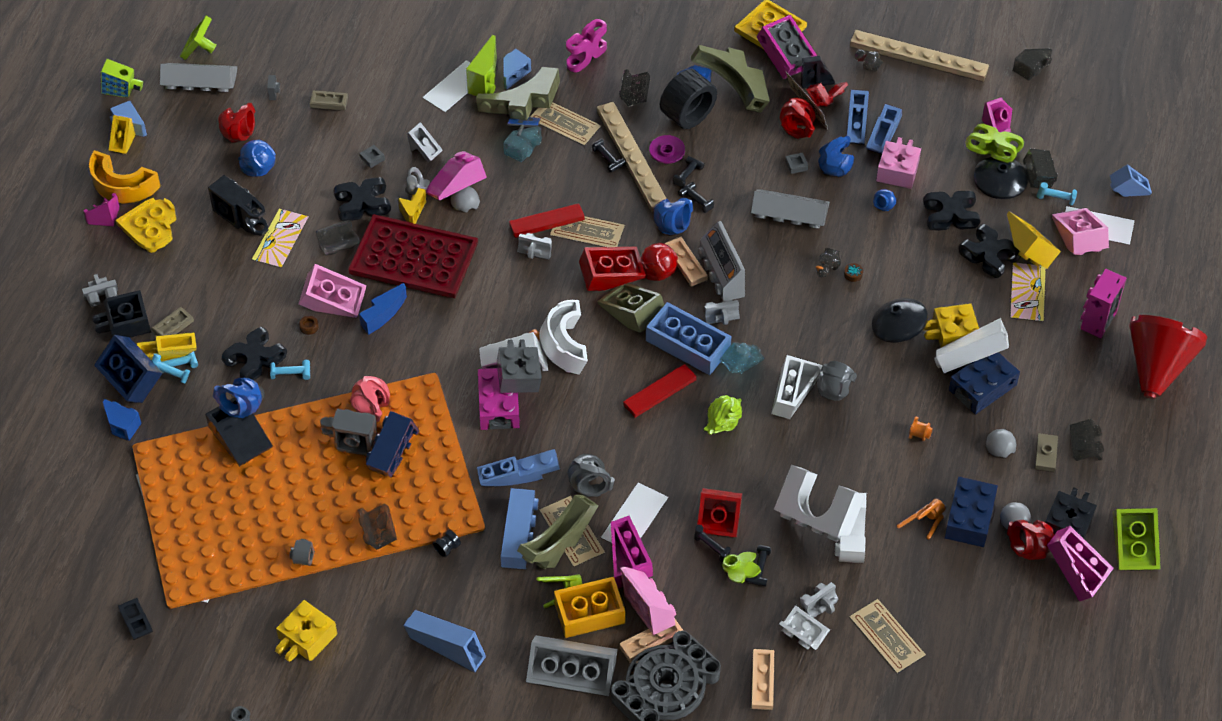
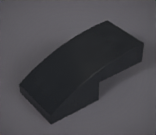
M138 598L118 605L133 640L153 632Z

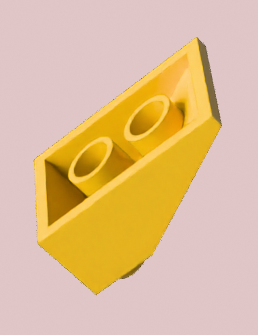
M1009 211L1007 217L1014 246L1020 251L1018 254L1025 260L1030 258V262L1035 266L1039 267L1041 265L1048 269L1061 251L1032 225Z

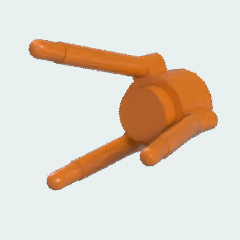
M934 499L921 510L898 524L897 528H901L915 518L920 520L927 516L929 519H936L926 537L929 540L940 521L944 518L942 513L946 510L945 505L942 501Z

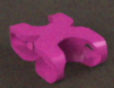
M595 19L584 27L581 35L575 33L566 41V49L572 53L567 58L568 70L572 72L581 71L588 66L592 57L598 58L607 50V42L601 39L607 31V24L603 20ZM598 26L601 27V28H599L598 30L594 31V28H595V27H598ZM579 60V64L572 65L574 62Z

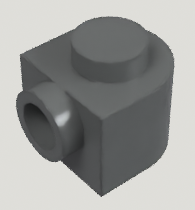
M306 539L296 540L295 546L291 547L290 559L293 560V564L308 566L312 564L315 553L312 542Z

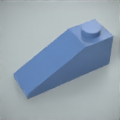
M851 90L847 136L851 138L850 143L864 144L869 91Z

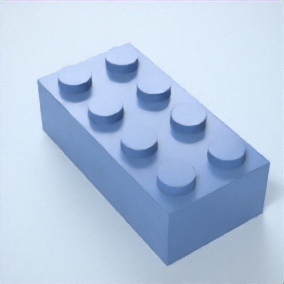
M668 302L646 327L647 342L708 375H711L731 349L730 335Z

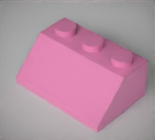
M627 567L620 568L624 595L652 634L655 635L674 626L676 611L672 604L668 605L663 592L657 590L654 580L652 578L649 579L642 571Z

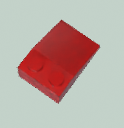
M586 247L579 260L587 291L608 290L643 279L646 276L637 247Z

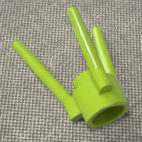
M580 574L536 578L537 581L563 582L564 588L582 584ZM554 600L544 604L543 607L547 608L554 605Z

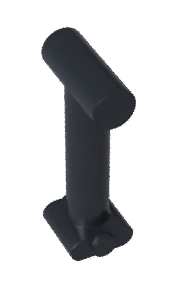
M603 139L593 143L592 150L594 152L598 150L611 164L607 167L610 173L626 164L623 158L617 161L604 147Z
M688 156L686 163L689 165L679 176H674L673 184L684 188L686 178L696 167L702 170L705 163Z
M694 182L689 183L678 191L680 197L687 194L703 206L702 210L704 213L714 208V201L712 199L707 201L693 190L696 188Z
M702 525L695 527L694 539L696 541L702 540L720 555L719 560L723 562L724 558L730 555L731 548H723L703 531Z
M758 545L757 553L759 556L756 565L760 567L761 572L755 577L747 578L746 583L766 587L768 579L762 578L766 557L771 554V547Z

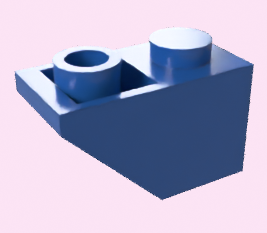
M104 399L103 405L112 434L130 441L141 425L139 412L133 408L121 406L115 401L111 402Z

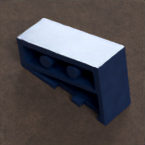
M392 411L384 418L383 428L380 434L378 433L375 437L372 451H369L366 456V465L370 470L390 478L403 459L401 455L404 449L410 448L411 443L409 441L413 434L417 435L419 433V429L411 418Z

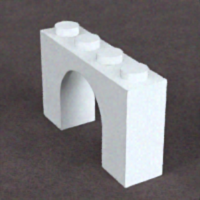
M791 465L774 510L781 513L780 517L788 520L796 519L795 523L806 528L807 525L811 526V531L821 535L823 532L827 533V538L836 542L839 541L841 536H849L865 495L839 485L828 511L822 516L815 517L809 509L808 500L817 474Z

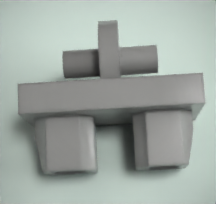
M530 233L519 235L517 252L528 254V258L531 259L534 256L550 259L551 238L544 237L541 239Z
M98 274L94 275L95 280L88 282L89 287L82 289L84 298L91 307L100 304L98 296L106 294V297L109 298L117 296L118 291L116 280L107 281L106 277L99 279Z
M729 300L718 304L709 302L704 306L705 322L707 324L722 322L723 325H727L729 320L740 319L738 300Z
M832 582L827 586L820 583L814 589L815 595L812 597L809 594L803 595L800 598V602L806 613L813 618L824 611L832 614L835 611L834 604L838 601V596L835 592L836 586Z

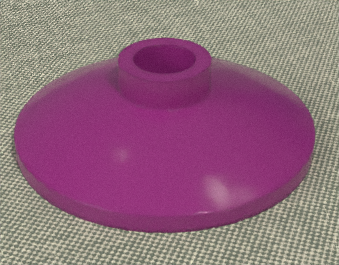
M663 135L651 142L649 152L654 160L670 164L679 161L684 156L685 145L675 136Z

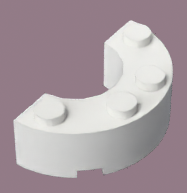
M566 300L558 303L549 312L540 329V343L543 351L553 363L566 372L580 374L588 361L586 346L572 340L566 329H573L580 318L579 300Z
M861 493L865 497L850 535L841 536L839 543H835V556H839V562L864 563L866 493Z

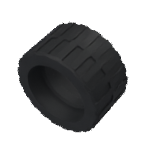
M684 70L673 77L663 90L659 102L660 110L682 129L693 128L700 124L711 112L717 100V88L696 70Z

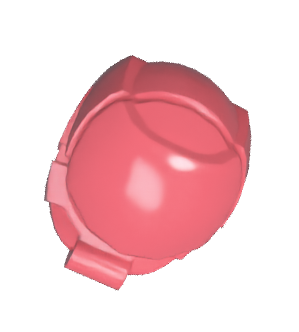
M364 376L353 386L350 403L356 412L375 415L376 422H379L382 415L379 407H385L389 404V388L380 378Z

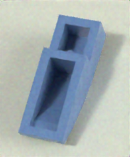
M885 104L880 117L877 119L866 149L883 153L885 142L891 141L900 122L902 109Z

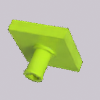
M205 16L191 32L180 54L181 58L186 60L197 46L202 47L210 54L214 51L217 44L204 37L212 20L210 17Z

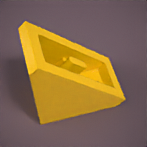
M113 115L109 151L127 154L135 137L132 118Z

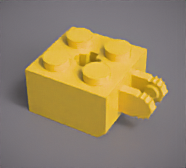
M972 304L934 308L933 318L927 321L923 330H929L924 334L926 340L938 339L942 348L979 329Z
M303 600L276 628L278 639L281 642L277 645L275 652L280 655L288 647H291L284 658L287 661H292L298 654L309 661L313 660L337 635L335 621Z

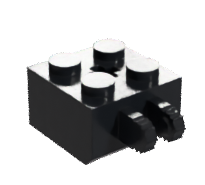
M141 290L106 298L104 300L106 312L95 315L92 319L97 324L94 329L99 334L111 331L112 337L119 335L131 338L151 333Z
M1073 487L1070 495L1058 491L1045 523L1052 527L1054 535L1058 530L1071 526L1083 539L1085 538L1097 505L1087 502L1090 493L1085 492L1082 499L1076 497L1078 489Z

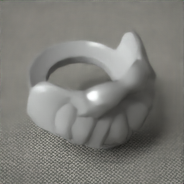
M412 167L408 170L405 192L413 195L416 194L418 188L427 190L430 181L423 179L418 168ZM412 172H414L417 175L418 182L416 177L411 175Z

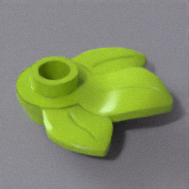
M743 552L738 556L734 554L728 555L722 563L723 570L728 573L729 579L735 583H743L746 577L752 578L761 572L760 567L753 562L756 558V553Z

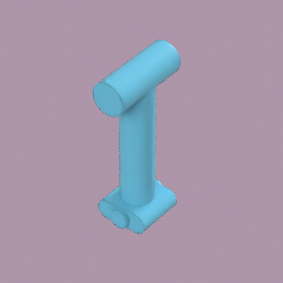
M1041 183L1037 198L1043 199L1044 195L1066 199L1069 200L1070 205L1074 204L1077 190L1074 189L1072 193L1049 189L1047 188V183Z
M194 351L187 356L161 362L171 367L190 363L192 368L198 366Z
M153 355L151 361L161 371L180 378L182 383L187 382L190 370L181 371L159 362L161 355Z
M303 360L302 366L275 367V363H270L271 379H275V375L302 374L303 379L308 380L310 379V361Z

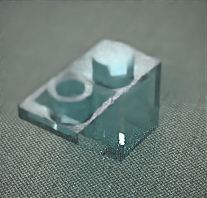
M538 126L523 129L520 136H517L519 130L513 131L504 141V154L523 162L532 154L536 145L538 146L542 141L541 128Z
M733 342L720 358V361L731 372L742 374L762 362L765 358L756 345Z

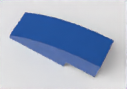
M403 283L372 299V307L359 313L360 325L368 335L387 323L400 309L407 297L405 284Z

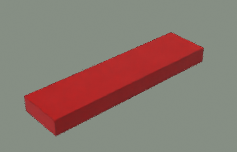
M578 203L509 221V226L514 237L517 238L520 234H532L583 221L585 216Z
M684 364L623 401V405L636 418L696 381V375Z

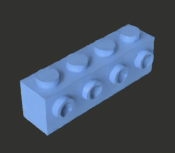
M511 488L501 551V567L526 569L527 561L522 558L523 555L517 552L520 544L534 539V532H531V528L536 525V515L533 514L534 510H538L539 499L535 498V490Z

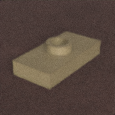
M313 90L310 108L345 110L348 93Z
M180 307L151 329L156 336L174 335L194 322V319Z
M1038 433L1035 469L1055 472L1058 436Z

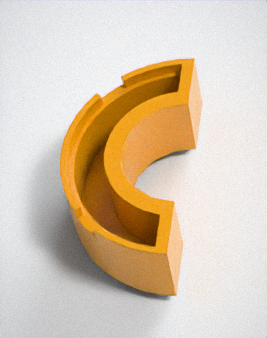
M94 150L90 157L89 169L94 187L101 196L108 200L112 199V194L115 193L119 203L137 202L152 196L161 187L158 173L141 167L132 174L120 175L113 172L110 155Z

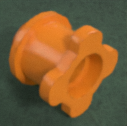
M916 416L909 431V439H912L913 436L921 438L922 441H925L926 438L930 439L933 430L930 427V423L919 422V417Z

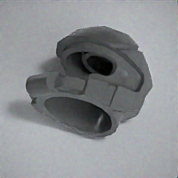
M838 361L825 363L818 376V391L826 399L833 401L842 400L849 394V386L851 382L855 383L857 374L844 363Z
M593 454L579 455L570 463L568 468V478L571 486L582 495L597 497L613 489L615 479L610 477V474L605 471L602 460ZM598 476L603 478L600 484H589V481Z

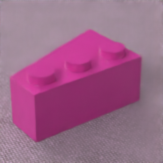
M630 515L612 521L613 567L617 588L623 587L620 570L622 567L642 571L648 578L652 577V562Z
M1071 526L1058 530L1047 544L1079 601L1092 598L1113 570V567Z

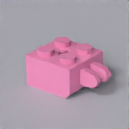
M898 137L897 143L886 141L878 166L876 181L912 189L920 160L921 148L912 147L913 140H909L907 145H903L902 138Z

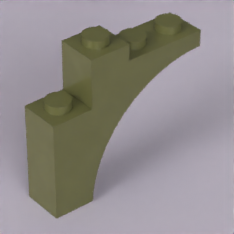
M698 45L691 55V61L703 65L722 76L740 95L747 110L761 113L769 103L763 71L747 67L744 51L729 47L726 51Z
M541 67L540 71L531 80L519 87L499 93L478 94L476 97L478 112L510 114L511 119L528 120L533 107H551L560 84L559 69Z
M574 495L559 518L540 536L530 542L520 544L517 552L523 555L522 558L529 563L536 562L543 569L555 568L565 549L576 546L599 505L584 495Z

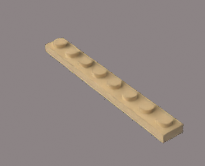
M855 30L850 42L851 47L980 81L985 80L989 65L859 30Z
M614 102L597 106L600 118L620 155L625 160L626 166L651 212H653L655 205L667 198Z

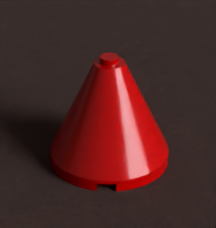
M1139 315L1138 320H1135V316L1131 317L1129 324L1140 388L1145 397L1155 399L1163 394L1205 347L1207 341L1205 333L1195 327L1189 330L1182 326V322L1160 316Z

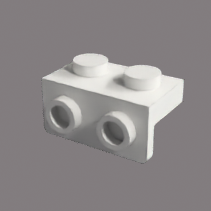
M796 605L786 620L779 623L784 627L782 632L791 638L794 635L800 639L798 643L806 649L812 647L816 650L830 631L829 628Z

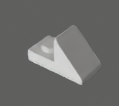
M421 122L407 133L410 150L418 149L427 162H430L443 151Z

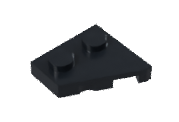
M820 55L802 58V89L821 83L823 86L835 84L832 74Z

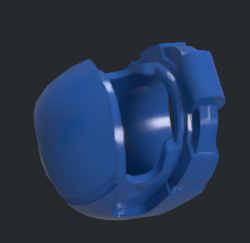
M849 136L836 138L819 149L820 158L818 164L824 174L842 177L851 170L854 164V156L842 154L843 150L850 144L851 138Z
M259 139L251 140L244 144L240 150V157L238 158L240 170L248 176H263L274 166L276 153L265 141Z
M680 198L674 203H670L668 199L658 202L654 207V222L659 230L664 234L675 235L685 231L690 224L691 212H693L692 200Z
M237 378L234 380L233 385L226 384L214 387L213 398L220 405L219 408L229 416L244 418L255 413L261 405L262 395L259 386L250 378ZM226 392L232 394L238 404H233L227 399Z

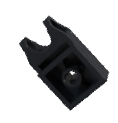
M223 175L208 187L212 210L235 228H243L245 231L259 236H263L269 231L267 222L262 217L266 215L264 206L246 188L239 186L234 179H229ZM258 223L263 225L264 229L258 231L254 229V226Z

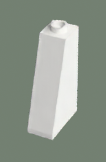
M1001 318L936 350V357L934 359L937 367L942 368L943 372L946 373L1008 349V334Z

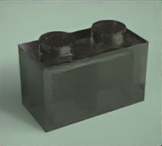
M1030 148L1023 159L1030 188H1040L1041 183L1045 182L1048 184L1047 188L1051 189L1057 181L1058 174L1055 171L1050 150Z

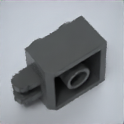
M524 339L519 340V347H514L513 340L507 341V347H499L497 371L500 393L539 392L542 377L538 347H526Z
M337 409L334 418L324 417L320 420L322 434L334 437L335 447L338 451L367 456L369 451H372L375 437L378 434L375 415L353 412L348 409Z

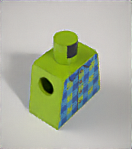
M106 59L101 71L102 94L129 97L132 89L142 90L143 81L134 79L133 68Z

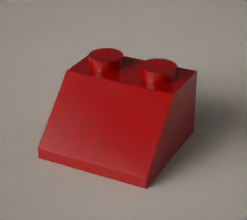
M703 488L697 525H702L703 531L706 534L737 537L742 493Z

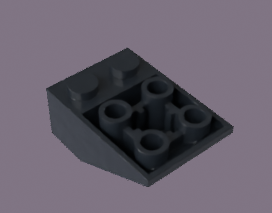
M235 397L230 399L233 404H238ZM220 406L205 414L209 429L238 466L245 464L273 447L254 414L244 418L233 417L219 408Z

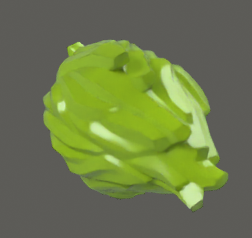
M728 395L716 398L708 408V424L703 430L708 431L710 436L713 433L733 430L737 426L738 420L742 417V400L729 397Z

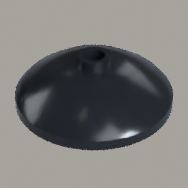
M988 157L976 166L974 182L977 188L989 197L1011 199L1019 196L1026 189L1028 173L1024 166L1016 160L1007 163L993 157Z
M910 298L894 299L876 311L872 319V329L874 334L885 342H904L914 338L925 328L928 321V313L925 306L918 300Z

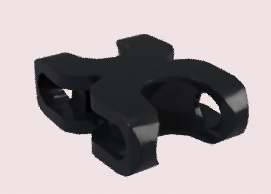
M377 177L365 179L362 181L361 186L354 182L336 185L333 190L335 198L338 201L349 202L339 207L338 216L340 220L345 222L359 220L364 212L371 217L373 214L379 216L388 214L391 211L390 201L385 197H375L385 192V180Z
M956 191L952 197L945 192L927 193L923 197L925 208L938 211L928 217V228L934 231L947 230L951 224H954L960 230L977 228L981 222L979 214L966 210V208L974 206L976 202L975 193L973 191Z
M986 224L980 225L976 230V237L980 243L967 239L958 246L959 253L964 258L975 264L983 262V271L994 278H999L1004 274V264L1000 259L1014 263L1021 258L1018 254L1020 251L1011 240H997V231Z
M259 327L247 335V344L237 342L227 348L222 353L221 360L229 367L238 363H244L245 365L240 369V378L256 380L263 373L262 366L270 368V363H275V366L286 358L287 349L279 343L271 347H264L269 340V333L264 327Z

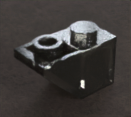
M1025 49L1015 58L1012 71L1030 81L1034 76H1038L1044 67L1049 66L1052 61V49Z

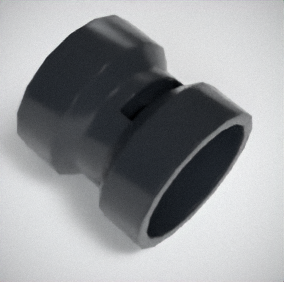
M448 529L441 538H437L432 544L442 557H447L452 549H456L461 545V541L452 530Z

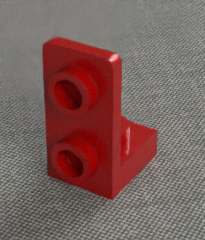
M821 83L810 85L806 90L817 107L822 105L828 106L833 103V99L844 92V88L848 86V83L836 84L828 92H826L825 87Z

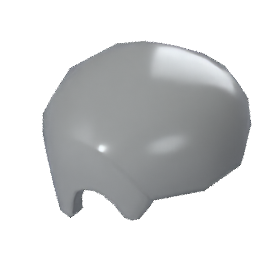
M470 186L452 194L450 197L452 207L463 212H468L471 208L477 209L480 203L477 192Z
M996 429L987 436L986 448L993 456L1007 458L1009 454H1014L1016 451V439L1010 431Z
M1009 503L1002 509L1000 514L1001 524L1007 530L1009 522L1016 520L1032 522L1029 509L1022 503Z

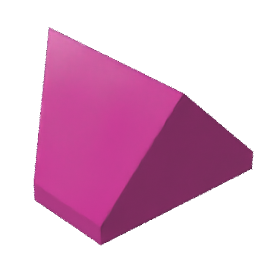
M1002 97L986 102L982 115L984 124L998 129V132H1011L1012 108Z
M113 193L112 199L109 201L105 198L101 205L95 206L94 204V209L89 211L87 209L83 210L88 224L114 227L120 206L117 195Z

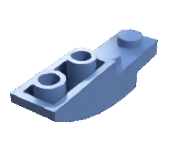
M555 449L516 460L514 456L477 467L481 486H507L543 479L542 474L560 469Z

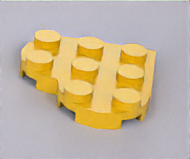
M151 198L116 219V224L138 246L153 253L157 249L165 247L173 239L170 224L176 221L175 208L172 202L166 198L164 200Z

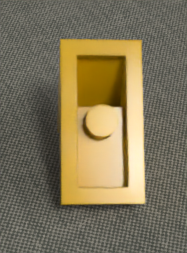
M418 188L416 194L412 195L411 201L402 198L398 199L400 212L407 222L416 224L426 203L425 189Z

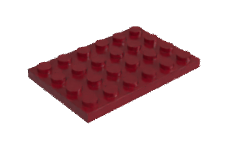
M373 214L348 269L349 274L398 286L404 283L407 288L455 299L478 245V238Z

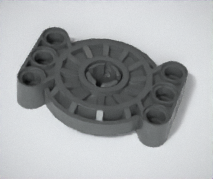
M683 630L678 631L673 636V645H657L648 648L633 659L627 671L626 681H616L612 685L611 700L630 721L676 720L687 716L700 705L705 694L706 683L715 684L718 682L721 665L691 634ZM663 680H668L673 683V687L671 684H661L659 686V683ZM622 692V693H624V695H621V696H620V695H617V693ZM637 706L639 709H632L631 707Z

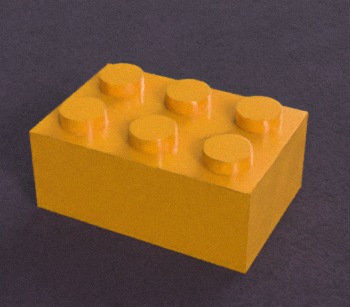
M614 577L554 591V604L565 638L625 624V609Z

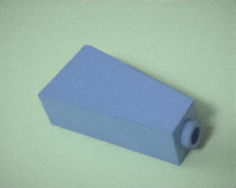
M417 610L412 613L404 624L411 639L473 672H476L486 658L478 637L473 630Z

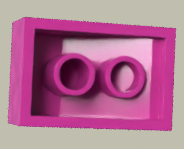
M464 151L456 153L455 157L449 159L431 181L427 190H425L426 194L441 200L487 178L480 158Z

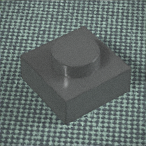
M268 75L267 90L269 100H276L277 93H280V83L276 81V75Z
M375 145L359 153L360 158L370 169L385 160V155Z
M803 152L785 156V162L791 174L808 170V164Z

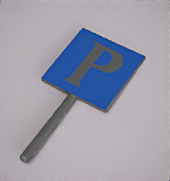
M529 117L528 120L510 118L507 125L520 126L517 136H520L524 126L538 127L541 118Z

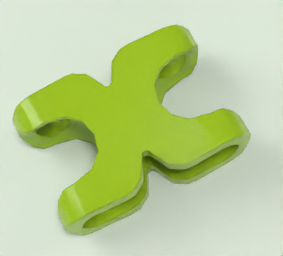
M978 124L974 128L973 133L966 138L965 144L973 152L984 155L991 154L994 159L1009 163L1015 159L1017 153L1023 148L1024 141L1022 137L1005 131L998 132V129L995 127ZM979 130H983L986 134H980ZM971 139L980 142L979 145H973ZM1016 141L1018 143V147H1015L1014 145L1010 144V142ZM1004 152L1011 153V156H1006Z

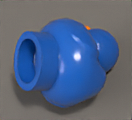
M887 189L877 191L873 200L874 206L882 211L891 210L897 202L894 193Z

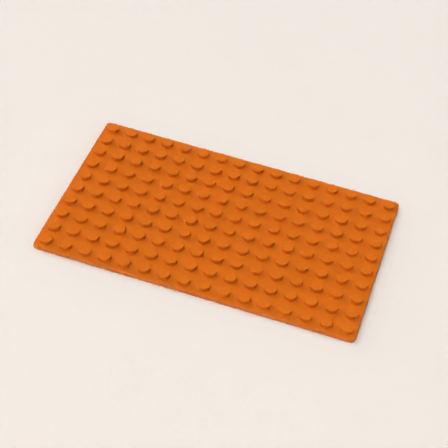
M430 373L387 384L390 392L389 404L385 407H379L382 415L380 421L376 422L377 432L380 434L383 428V420L389 415L390 411L411 418L419 429V433L417 435L413 434L409 441L411 443L410 448L404 449L401 455L403 459L391 478L370 470L366 465V456L338 451L335 447L334 437L322 434L320 423L322 418H334L337 409H348L356 412L350 403L352 392L254 415L273 447L241 466H238L208 426L134 444L132 446L167 607L173 609L429 545L437 538H441L448 529L452 530L458 537L483 531L485 524L438 375ZM306 539L312 542L315 553L310 566L293 564V560L290 559L291 547L295 546L296 540Z

